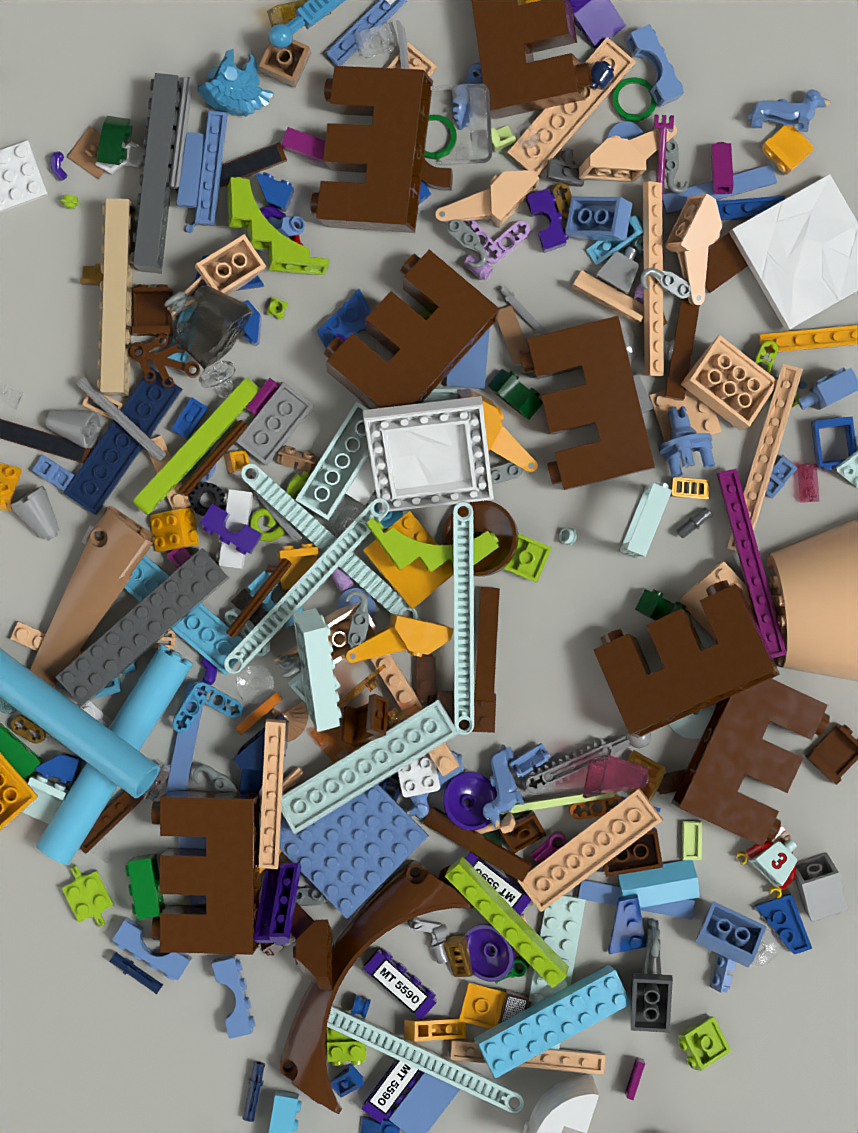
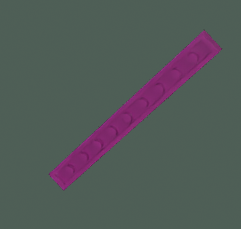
M737 468L718 472L717 478L755 620L772 658L785 656L787 653Z

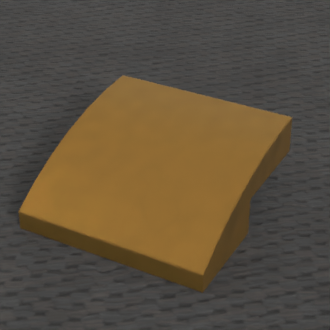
M633 750L624 764L625 769L615 785L629 794L634 793L640 788L651 802L663 779L666 767Z

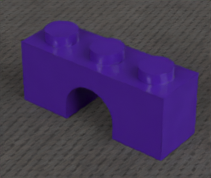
M549 188L527 195L526 202L531 217L543 215L548 218L550 223L547 229L538 233L543 252L546 253L566 246V240L569 238L565 234L566 229L561 227L562 216L560 211L555 209L556 199L554 193H550Z
M211 504L200 522L204 526L202 529L211 535L214 532L220 535L219 540L227 545L230 542L237 546L235 550L243 555H246V553L252 554L263 534L247 524L238 533H230L226 527L230 514Z

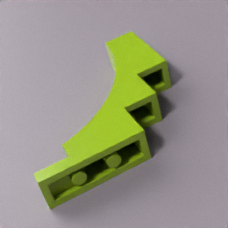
M231 177L227 187L229 227L248 229V240L254 249L267 250L268 270L325 275L329 267V259L310 257V248L290 240L276 230L258 208L252 194L250 179Z
M372 518L365 523L398 570H402L417 558L420 559L429 573L447 560L454 565L453 545L422 543L401 534L394 528L384 533L382 531L384 527L378 519L375 521ZM486 531L473 539V565L499 547L497 544L499 541L492 532Z

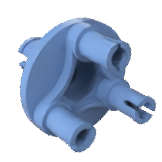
M681 406L680 410H677L676 407L668 410L672 429L670 441L663 443L658 448L659 453L664 455L665 460L668 461L671 477L683 475L679 461L680 457L683 468H688V464L690 467L695 465L691 452H700L703 468H710L716 465L711 450L713 448L711 434L697 433L691 427L685 406Z

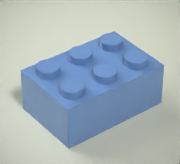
M572 196L565 234L577 240L626 241L632 203L622 197Z
M713 901L707 910L695 943L749 968L755 959L767 926Z

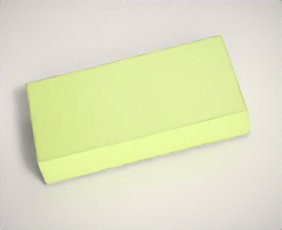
M682 821V860H702V821Z

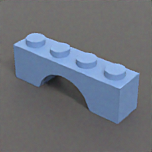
M649 24L630 32L625 41L633 57L645 58L656 70V83L650 91L658 108L679 99L684 93L683 85L677 79L674 67L669 63L666 51L658 41L656 31Z
M128 917L123 921L112 941L116 942L115 945L118 948L129 950L134 958L145 960L150 968L161 970L164 972V976L170 980L175 979L178 981L192 959L186 953H156L150 950L143 940V927Z
M237 955L213 960L212 966L216 982L230 987L236 997L235 1009L225 1019L229 1039L252 1034L256 1024L254 1016H250L249 1012L251 1001L245 994L247 984L245 978L241 977L240 971H243L241 959H237Z

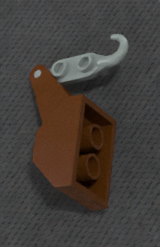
M299 888L291 932L296 940V946H293V958H295L296 965H299L301 972L319 989H332V930L328 919L314 921L301 907L322 905L329 900L318 888Z

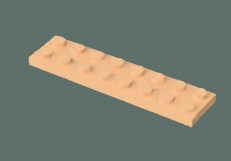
M608 37L586 62L591 67L596 61H606L614 69V79L604 90L597 88L593 90L590 87H584L586 100L543 110L507 152L525 170H531L539 176L547 167L548 160L550 158L553 159L635 65L636 61Z
M639 788L528 872L523 882L520 880L518 882L540 912H542L662 822L663 818Z

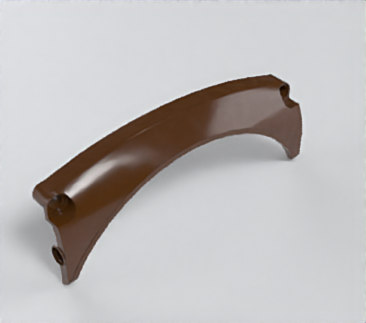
M411 861L367 901L333 944L332 989H319L312 981L310 982L293 1019L280 1059V1072L292 1080V1085L316 1103L325 1106L336 1114H340L342 1111V1107L333 1092L328 1075L325 1039L331 1007L346 974L372 943L401 923L434 911L452 908H474L455 886L437 878L431 871L424 868L420 862ZM419 867L420 872L417 875L410 874V869ZM285 1062H292L293 1067L287 1069L283 1064Z

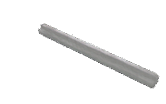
M191 77L182 78L169 183L170 188L179 189L193 87V79Z
M84 377L79 380L77 385L158 461H162L165 458L166 453Z

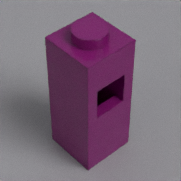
M290 127L287 128L281 144L284 150L326 165L323 162L325 140Z
M718 142L712 144L713 195L732 194L734 186L731 143Z

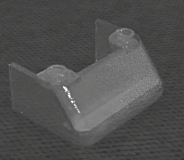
M482 83L431 86V90L452 89L453 99L457 103H468L470 143H462L456 148V159L436 160L435 166L488 162L493 154L489 88Z

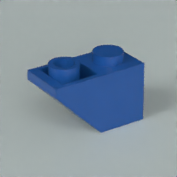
M265 172L263 175L257 173L256 177L268 205L286 212L295 192L291 186L292 184L285 180L279 182L274 179V176Z
M247 299L230 314L233 318L231 322L237 329H243L245 332L243 336L250 344L254 342L257 346L260 343L262 316Z
M63 753L36 767L35 771L40 772V775L45 778L53 776L59 778V782L69 784L76 781L82 758Z

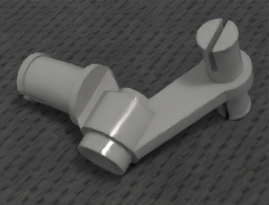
M410 919L408 924L413 931L430 932L432 937L430 947L434 950L437 963L443 964L448 962L449 959L444 947L446 936L449 935L446 925Z

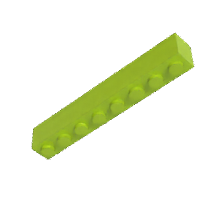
M463 856L448 868L445 877L552 988L567 977L569 966Z

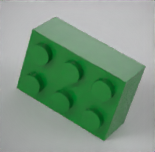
M156 853L133 857L127 862L128 865H125L126 876H130L131 882L128 885L129 894L133 896L134 900L132 913L136 915L137 920L160 916V913L165 909L163 894H160V874Z

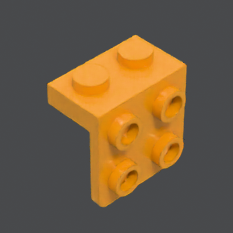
M784 125L772 138H769L763 144L761 149L769 159L776 163L777 168L781 172L788 175L814 150V147L794 126Z
M0 463V510L12 512L10 505L14 502L13 494L22 475V469Z
M192 508L176 509L150 515L151 530L156 537L154 541L156 552L199 545L195 515Z
M313 544L301 545V549H294V546L282 547V551L277 552L278 563L283 558L288 559L292 563L280 579L282 589H291L317 561L316 555L319 554L318 547H313Z

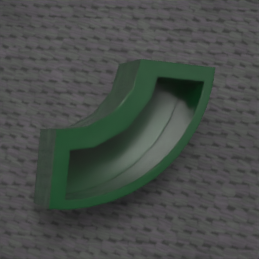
M114 116L106 117L101 130L97 162L120 165L126 160L127 149L125 147L128 138L132 136L133 126L130 125V119Z
M501 369L489 383L488 387L510 407L530 420L543 404L539 398L540 394L534 388L528 389L518 381L519 376L513 371L507 372Z
M645 589L635 608L636 611L654 621L680 609H683L689 615L691 614L685 610L686 606L677 601L674 604L662 597L663 593L655 589L652 592Z

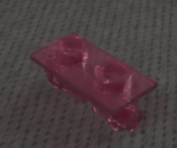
M817 463L797 465L800 503L819 502Z

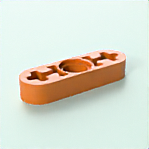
M278 692L274 693L235 729L240 735L244 734L283 698Z
M615 795L612 798L574 803L570 806V814L578 820L603 816L609 812L606 811L604 801L608 800L607 803L612 804L614 799L620 802L622 797ZM595 802H600L603 805V809L599 813H595L592 810V805ZM589 803L588 808L591 814L587 815V811H582L579 816L577 813H573L577 805L580 808H587L585 804Z

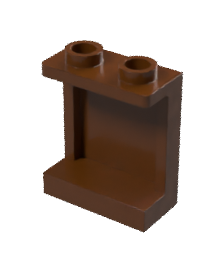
M138 284L137 287H133L134 326H132V334L134 336H159L162 334L173 336V317L168 311V307L165 306L166 301L173 296V290L166 284H157L156 287Z
M377 694L369 695L368 704L358 708L345 706L341 741L358 747L386 736L389 699Z
M836 724L805 756L835 785L842 780L841 777L858 760V738L855 739L851 735L853 731L845 724L843 726Z

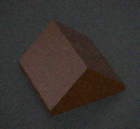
M533 810L515 818L516 824L511 832L502 833L500 829L501 834L513 853L522 850L547 835Z

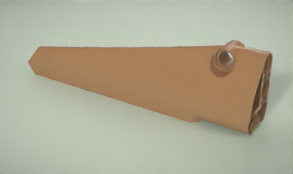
M112 506L107 508L94 526L30 668L33 673L52 687L58 681L56 676L72 662L128 583L133 571L156 538L149 530ZM98 530L103 531L105 537L99 538L95 532Z

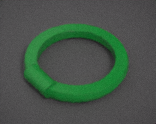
M631 77L621 81L614 89L612 95L613 107L617 114L625 119V121L640 122L651 116L657 105L650 91L653 86L648 81L638 77ZM629 84L644 86L651 96L649 109L642 114L625 112L618 100L621 89Z
M433 114L429 115V121L444 123L451 133V139L446 148L435 153L425 150V158L439 160L449 155L455 147L457 132L455 126L448 118Z

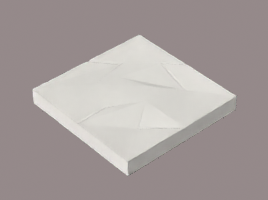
M830 174L729 232L786 332L858 291V222Z
M482 396L363 410L377 499L380 498L387 501L390 508L389 512L457 504L462 501L476 502L494 499ZM379 502V513L385 511V505Z

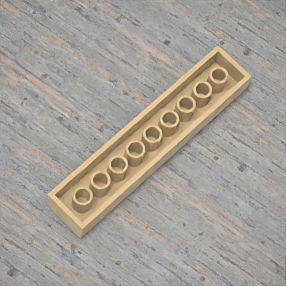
M106 198V204L102 206V213L105 216V223H102V235H105V243L102 242L101 252L104 254V262H101V273H104V279L100 282V292L103 293V300H100V312L103 313L102 320H99V331H102V339H99L98 342L99 350H101V358H98V369L101 370V377H98L97 387L106 396L130 397L131 358L129 357L128 350L131 346L133 262H131V253L134 251L135 206L130 199Z

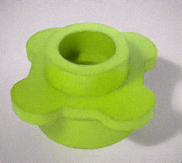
M65 194L63 199L59 200L68 209H75V206H80L78 197Z
M276 297L271 298L267 314L283 319L288 303L286 301L282 302Z

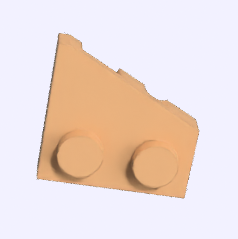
M409 42L407 43L409 69L424 70L431 77L438 67ZM400 53L388 68L401 69Z

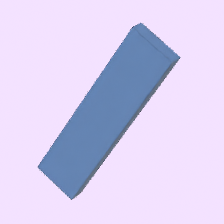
M189 132L186 134L177 198L178 207L197 208L205 134Z

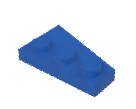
M360 288L317 331L325 348L333 341L336 333L348 338L352 333L355 335L365 330V318L371 313V310Z
M792 893L755 905L794 955L812 949Z
M638 895L619 897L614 916V926L611 931V942L608 947L609 955L647 947Z

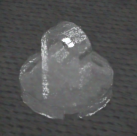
M221 361L212 365L213 368L211 370L205 369L200 374L198 380L202 387H213L219 397L228 398L235 389L230 378L234 375L236 369L231 361ZM221 386H225L228 391L223 390Z

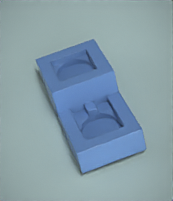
M41 455L32 469L33 472L64 492L75 477L74 474L44 455Z
M784 455L774 465L767 486L766 494L772 499L798 469Z

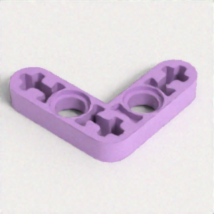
M475 220L463 221L467 224L472 223L471 229L474 232L476 229L478 230L476 232L477 236L485 238V243L482 245L484 248L489 243L491 246L488 249L491 252H497L496 259H489V252L486 250V262L490 264L499 262L527 238L530 232V226L527 222L518 221L493 242ZM520 226L522 228L524 226L525 234L519 233L516 236L519 240L516 241L513 235L518 231L517 227ZM503 238H510L512 245L508 248L502 246L501 241Z

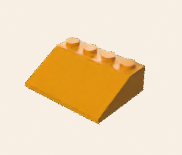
M410 511L385 531L387 532L394 528L413 540L438 545ZM377 539L363 550L411 609L415 608L454 574L453 565L449 560L430 573L419 558L402 570H398Z
M0 752L1 832L39 796Z

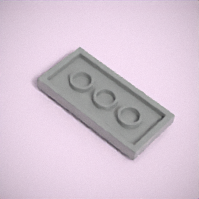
M283 382L236 442L267 466L313 409L314 405Z

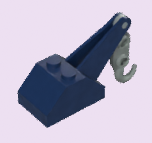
M280 713L277 717L274 718V720H286V751L288 746L289 721L284 717L282 713ZM265 727L242 745L233 758L237 766L242 769L240 790L226 775L215 771L208 765H200L195 768L193 772L194 781L199 783L198 773L204 771L209 775L212 786L217 792H260L263 785Z

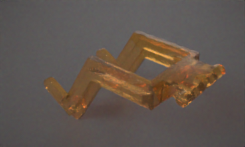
M383 664L337 702V707L339 706L341 709L366 688L370 692L378 686L375 683L378 679L376 675L384 670L386 666ZM416 704L406 712L403 710L398 712L396 708L388 712L387 714L390 719L387 721L386 731L416 709ZM341 726L319 732L315 728L310 732L320 746L325 742L329 745L323 751L333 763L339 759L337 754L344 749L351 754L367 744L354 747L342 742Z

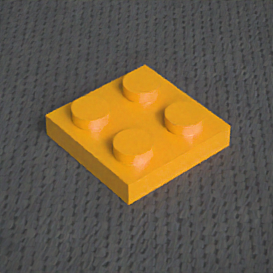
M468 982L458 1020L488 1029L497 1026L506 992Z

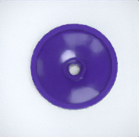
M475 772L462 773L454 777L445 788L443 795L445 813L449 820L461 829L470 831L482 829L491 823V820H487L484 817L483 808L487 803L495 800L497 791L495 787H492L491 781L485 776ZM465 799L469 802L468 806L464 804Z
M480 924L471 928L465 936L468 943L473 975L488 982L498 981L506 977L514 965L515 953L513 946L491 924Z

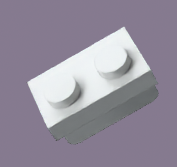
M429 753L398 771L400 787L404 797L430 793L440 789L437 768Z

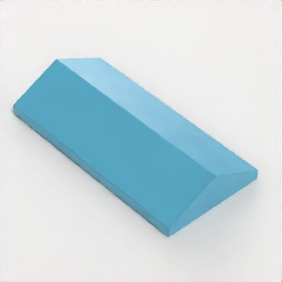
M693 860L663 864V868L617 875L621 897L637 894L640 908L700 897L698 877Z

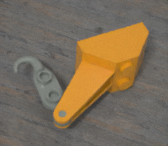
M469 388L457 391L459 399L482 396L488 451L492 450L510 461L490 468L492 484H499L518 478L524 470L534 472L538 467L536 460L502 425L501 421L504 420L499 406L495 405L492 400Z
M354 590L345 599L346 602L352 596H358L361 599L359 608L352 616L347 636L350 649L345 652V658L350 663L408 650L407 653L422 657V654H430L452 638L454 628L391 613L389 626L365 639L370 621L367 608L368 598L362 591Z

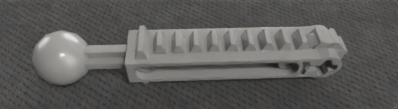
M627 732L626 736L613 742H605L603 739H600L601 745L594 742V748L591 749L587 746V751L585 752L580 749L579 755L573 752L572 758L566 755L565 761L559 758L558 764L552 761V767L545 764V770L537 768L538 773L530 771V773L524 775L522 785L526 792L533 795L541 793L543 787L547 790L549 789V784L555 787L556 781H559L561 784L563 783V778L569 781L571 774L577 777L578 771L584 774L585 768L591 771L592 765L598 768L599 762L605 765V759L612 762V756L630 746L644 748L651 741V732L639 738L631 736ZM539 776H542L544 783H542L541 781L537 782V787L528 785L531 783V778H534V780H539Z

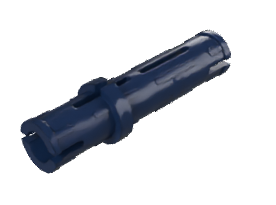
M115 952L109 961L121 969L124 975L128 974L156 995L163 986V983H160L134 965L132 960H127L118 952Z
M260 1061L253 1062L251 1078L248 1079L249 1089L242 1118L248 1122H254L260 1088L264 1083L262 1078L265 1063Z

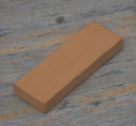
M511 305L499 310L497 323L512 362L516 366L522 364L520 351L528 349V346Z

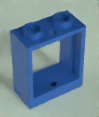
M853 416L811 422L816 468H822V471L834 470V466H838L846 460L823 462L819 429L845 426L848 456L850 457L857 451Z

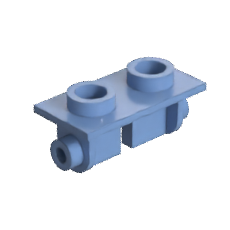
M540 743L509 764L519 778L534 770L532 767L535 765L538 767L546 761L548 762V759L551 757L544 745Z
M718 954L710 987L720 993L727 992L730 989L733 975L727 974V972H734L736 962Z

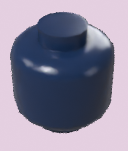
M604 60L602 62L596 61L590 67L592 86L589 87L593 90H596V88L604 90L614 79L613 67Z

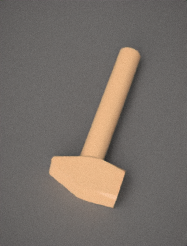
M508 812L504 819L500 820L498 828L495 829L493 824L490 823L486 827L475 831L480 834L501 829L502 833L511 832L516 824L514 816L511 812Z

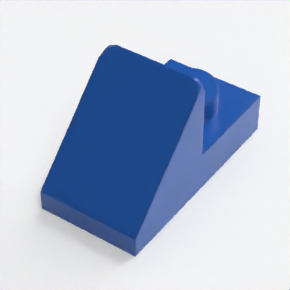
M352 1064L330 1081L332 1088L341 1098L357 1090L365 1083L362 1080L363 1076Z
M362 1117L361 1133H400V1128L389 1119H383L379 1123L373 1117Z

